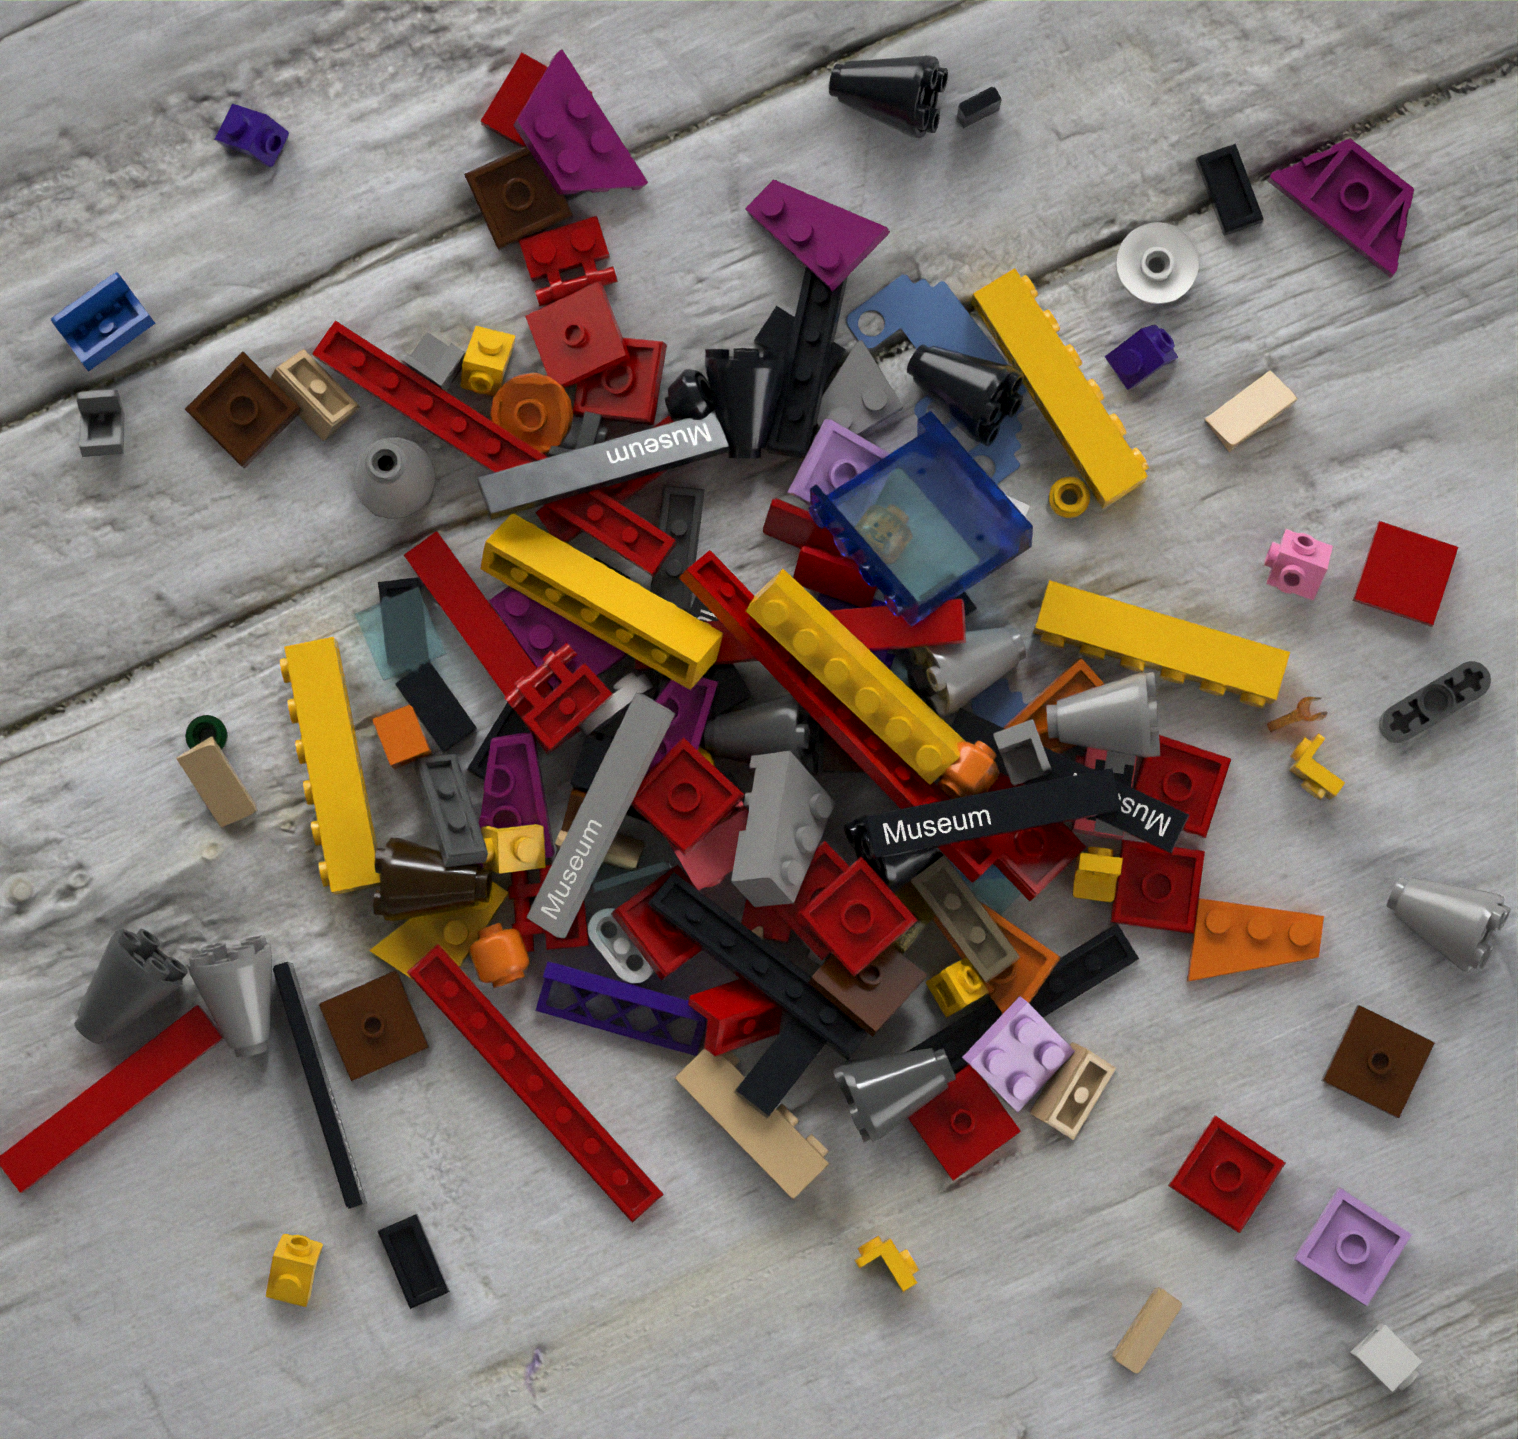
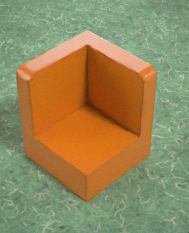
M411 705L372 719L389 764L393 769L415 762L416 758L433 755Z

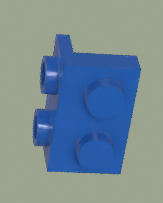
M118 272L99 282L95 287L51 318L53 325L88 372L156 324Z

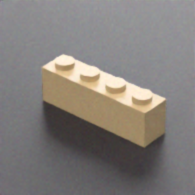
M703 1049L675 1079L766 1173L794 1199L829 1165L823 1158L829 1151L813 1134H810L805 1139L794 1128L799 1120L783 1104L774 1109L771 1115L766 1118L734 1093L745 1077L735 1068L740 1060L732 1051L714 1056L706 1049Z

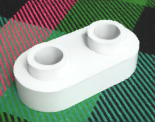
M631 672L613 686L617 691L613 694L614 696L580 725L588 737L597 733L626 712L636 693L647 696L655 688L645 674L637 677L634 672Z
M606 908L596 912L588 924V934L593 944L623 981L630 984H640L647 981L653 975L654 970L611 915L615 909ZM608 922L616 924L618 929L617 934L612 938H606L602 934V927ZM633 955H638L643 959V966L638 971H632L627 966L628 959Z

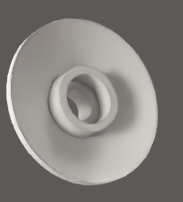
M1153 222L1137 227L1125 237L1117 253L1116 269L1123 287L1133 297L1150 304H1165L1179 299L1192 287L1199 270V257L1193 241L1184 231L1171 224ZM1153 260L1160 261L1164 269L1160 273H1153L1149 269V263Z

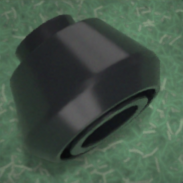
M686 369L668 387L669 396L665 397V404L674 419L706 418L712 411H715L709 382L701 372Z

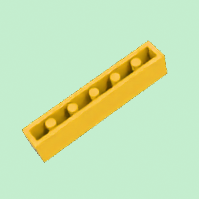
M1014 268L973 293L971 304L1010 365L1024 374L1022 384L1103 509L1145 483L1148 478L1145 472L1149 469L1148 463L1139 449L1134 448L1131 450L1123 438L1127 432L1119 417L1115 413L1109 415L1102 405L1101 401L1105 398L1094 379L1091 378L1087 381L1079 369L1082 361L1077 351L1071 344L1065 346L1057 334L1060 331V327L1053 314L1048 309L1042 311L1035 298L1038 296V292L1027 275L1020 277Z
M511 514L485 541L481 570L687 689L691 690L717 660L723 637L722 632L516 514Z
M783 568L754 596L746 612L928 784L931 785L960 757L957 744L965 740Z
M1049 580L1033 629L1034 634L1041 636L1039 641L1046 645L1057 648H1064L1065 643L1080 647L1079 653L1086 657L1103 660L1105 655L1121 659L1119 665L1126 669L1143 672L1145 667L1161 671L1159 677L1164 680L1184 684V680L1188 679L1201 683L1199 689L1204 692L1224 696V692L1228 691L1241 695L1240 702L1258 708H1264L1265 703L1272 704L1277 700L1290 655L1289 651Z
M334 637L285 646L286 658L280 659V668L284 683L291 682L294 698L287 700L292 724L299 723L302 739L295 740L299 763L300 765L307 764L309 780L303 781V788L307 804H314L317 820L311 821V830L315 845H322L325 861L319 862V872L323 887L330 886L331 892L338 895L380 886L381 874L375 872V855L378 846L338 641Z

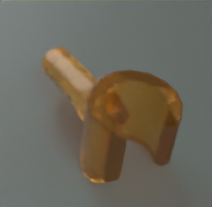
M1317 696L1302 698L1297 704V709L1268 722L1267 727L1269 731L1273 732L1301 720H1323L1328 714L1327 711L1311 715L1309 710L1312 702L1322 698Z

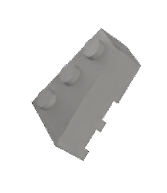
M791 751L751 756L749 767L753 771L755 770L753 788L751 793H745L743 805L749 808L746 830L739 831L731 882L754 907L794 903L836 802Z

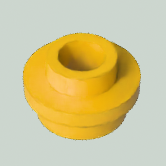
M1063 477L1057 480L1049 492L1050 507L1057 515L1063 518L1080 516L1086 511L1090 503V492L1087 485L1076 477ZM1066 491H1071L1076 495L1077 501L1073 505H1067L1062 501L1061 495Z

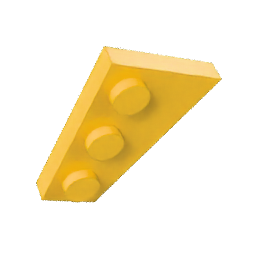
M492 881L491 896L488 903L479 902L478 906L411 918L369 951L409 978L411 977L407 971L437 944L461 967L469 955L470 945L479 940L477 931L489 925L509 895V892Z

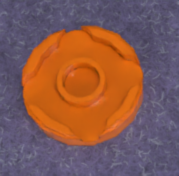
M538 373L518 375L503 384L493 397L490 411L492 422L542 454L549 453L551 446L558 447L563 443L571 431L574 416L571 400L563 386L551 377Z

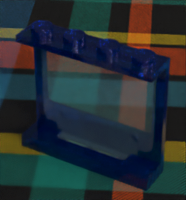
M932 411L917 419V437L826 495L817 484L810 488V507L808 510L813 521L821 529L826 527L834 536V543L840 553L846 558L850 556L859 565V572L864 581L870 587L877 586L883 593L889 610L896 617L902 616L911 627L936 611L947 600L954 599L1032 547L1033 525Z

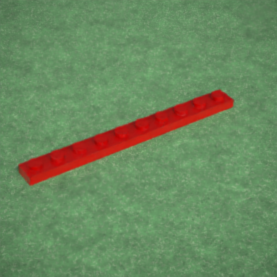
M336 320L312 353L317 360L492 473L548 458ZM599 490L543 505L653 577H655L677 544L674 538Z
M711 550L684 571L679 579L900 809L950 800L934 782L931 785L928 784L746 612L754 595ZM987 837L938 847L971 883L975 882L1002 855Z

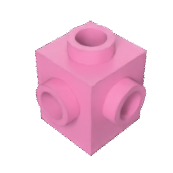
M1285 529L1280 544L1272 542L1264 562L1265 566L1270 567L1266 584L1277 587L1282 592L1294 593L1314 601L1328 569L1333 546L1315 540L1308 534L1296 533Z

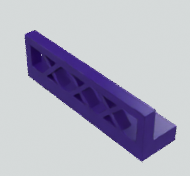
M547 961L543 975L544 982L535 1011L697 1056L707 1019L690 1007L688 1000ZM553 981L569 985L578 1001L563 1010L548 1006L547 1001ZM577 988L593 993L582 999ZM600 994L610 997L618 1010L617 1014L604 1021L594 1019L585 1004ZM617 999L633 1003V1005L622 1010ZM581 1006L586 1016L570 1011ZM639 1006L647 1007L652 1010L659 1024L645 1032L636 1031L632 1028L625 1014ZM657 1011L672 1014L674 1016L666 1019L665 1021H662ZM621 1017L626 1027L615 1025L611 1022ZM680 1017L696 1021L697 1026L691 1046L675 1042L666 1025ZM662 1028L667 1039L650 1034Z

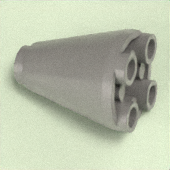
M402 437L382 438L368 445L358 457L353 471L354 489L361 503L375 516L387 519L406 518L420 511L431 501L436 484L435 468L427 452L414 441ZM382 463H385L387 465H392L394 463V466L391 470L382 471Z
M1005 628L966 631V643L907 648L913 669L907 671V678L912 690L916 694L922 692L927 705L937 715L944 718L956 712L1015 668L1020 660L1025 659V645L1015 628L1008 630Z
M1137 673L1059 699L1055 705H1047L1049 739L1059 738L1062 743L1139 757L1160 756L1159 731L1150 732V727H1158L1157 702H1148V698L1156 697L1155 673Z
M1400 877L1387 902V907L1395 911L1394 915L1459 969L1467 973L1473 968L1476 970L1479 967L1484 968L1493 950V946L1488 944L1492 932L1497 929L1501 931L1511 911L1510 907L1504 905V897L1497 893L1413 877L1410 880Z
M264 935L246 938L240 941L241 946L228 949L224 942L211 944L201 948L202 954L189 958L188 969L190 976L228 1046L234 1048L236 1057L252 1056L269 1049L267 1040L270 1038L272 950L271 946L267 944Z

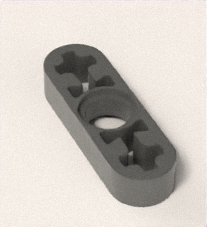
M1465 662L1385 710L1380 717L1379 728L1382 735L1393 743L1406 742L1483 696L1490 687L1491 676L1488 669L1479 662ZM1466 670L1469 675L1477 673L1480 677V680L1476 683L1478 691L1475 692L1471 687H1468L1459 692L1456 696L1461 699V702L1457 704L1453 691L1444 684V681L1449 680L1452 688L1465 679L1463 671ZM1438 691L1444 695L1446 708L1442 713L1433 714L1425 708L1424 697L1427 692ZM1414 701L1418 715L1426 723L1421 725L1420 719L1417 717L1405 726L1406 734H1403L1400 729L1393 732L1389 726L1394 721L1392 714L1396 713L1398 717L1407 715L1414 710L1408 703Z

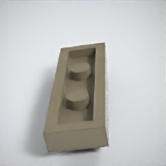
M945 855L911 879L916 889L985 982L988 983L1021 958Z

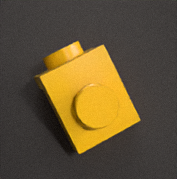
M475 326L463 359L460 386L463 389L479 394L495 396L497 391L503 386L504 374L514 349L516 335Z
M1319 733L1311 741L1304 737L1290 755L1296 762L1289 771L1303 780L1301 787L1306 792L1319 800L1324 796L1330 800L1339 793L1345 782L1312 759V756L1323 743L1325 737Z
M534 824L501 829L491 826L481 827V833L488 851L487 860L482 863L483 868L491 869V871L499 874L546 868L544 826Z
M1088 847V853H1080L1076 858L1072 896L1079 899L1112 902L1115 897L1117 877L1121 875L1123 858L1113 857L1112 849Z
M967 957L945 968L925 982L946 1018L989 993L982 981L981 975Z
M283 1234L272 1257L265 1297L307 1307L311 1296L316 1264L321 1255L323 1244L310 1240L303 1235Z
M878 1235L857 1248L861 1256L854 1259L859 1268L881 1255L903 1292L917 1284L913 1274L920 1271L907 1249L899 1253L891 1238L882 1242Z

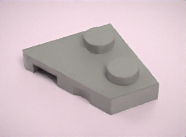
M862 340L855 344L822 396L816 424L818 429H820L825 419H831L860 436L903 409L902 403Z

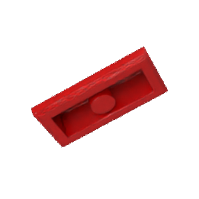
M777 498L772 499L763 526V533L799 549L802 546H806L807 543L838 555H842L850 530L843 525Z

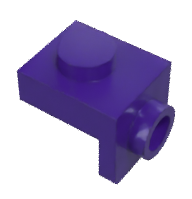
M232 103L214 140L224 147L253 156L265 166L273 167L289 136V132L267 114Z
M1154 324L1141 328L1104 357L1126 389L1130 390L1164 365L1172 363L1178 358V355L1174 351L1175 344L1171 336L1164 329L1158 328Z

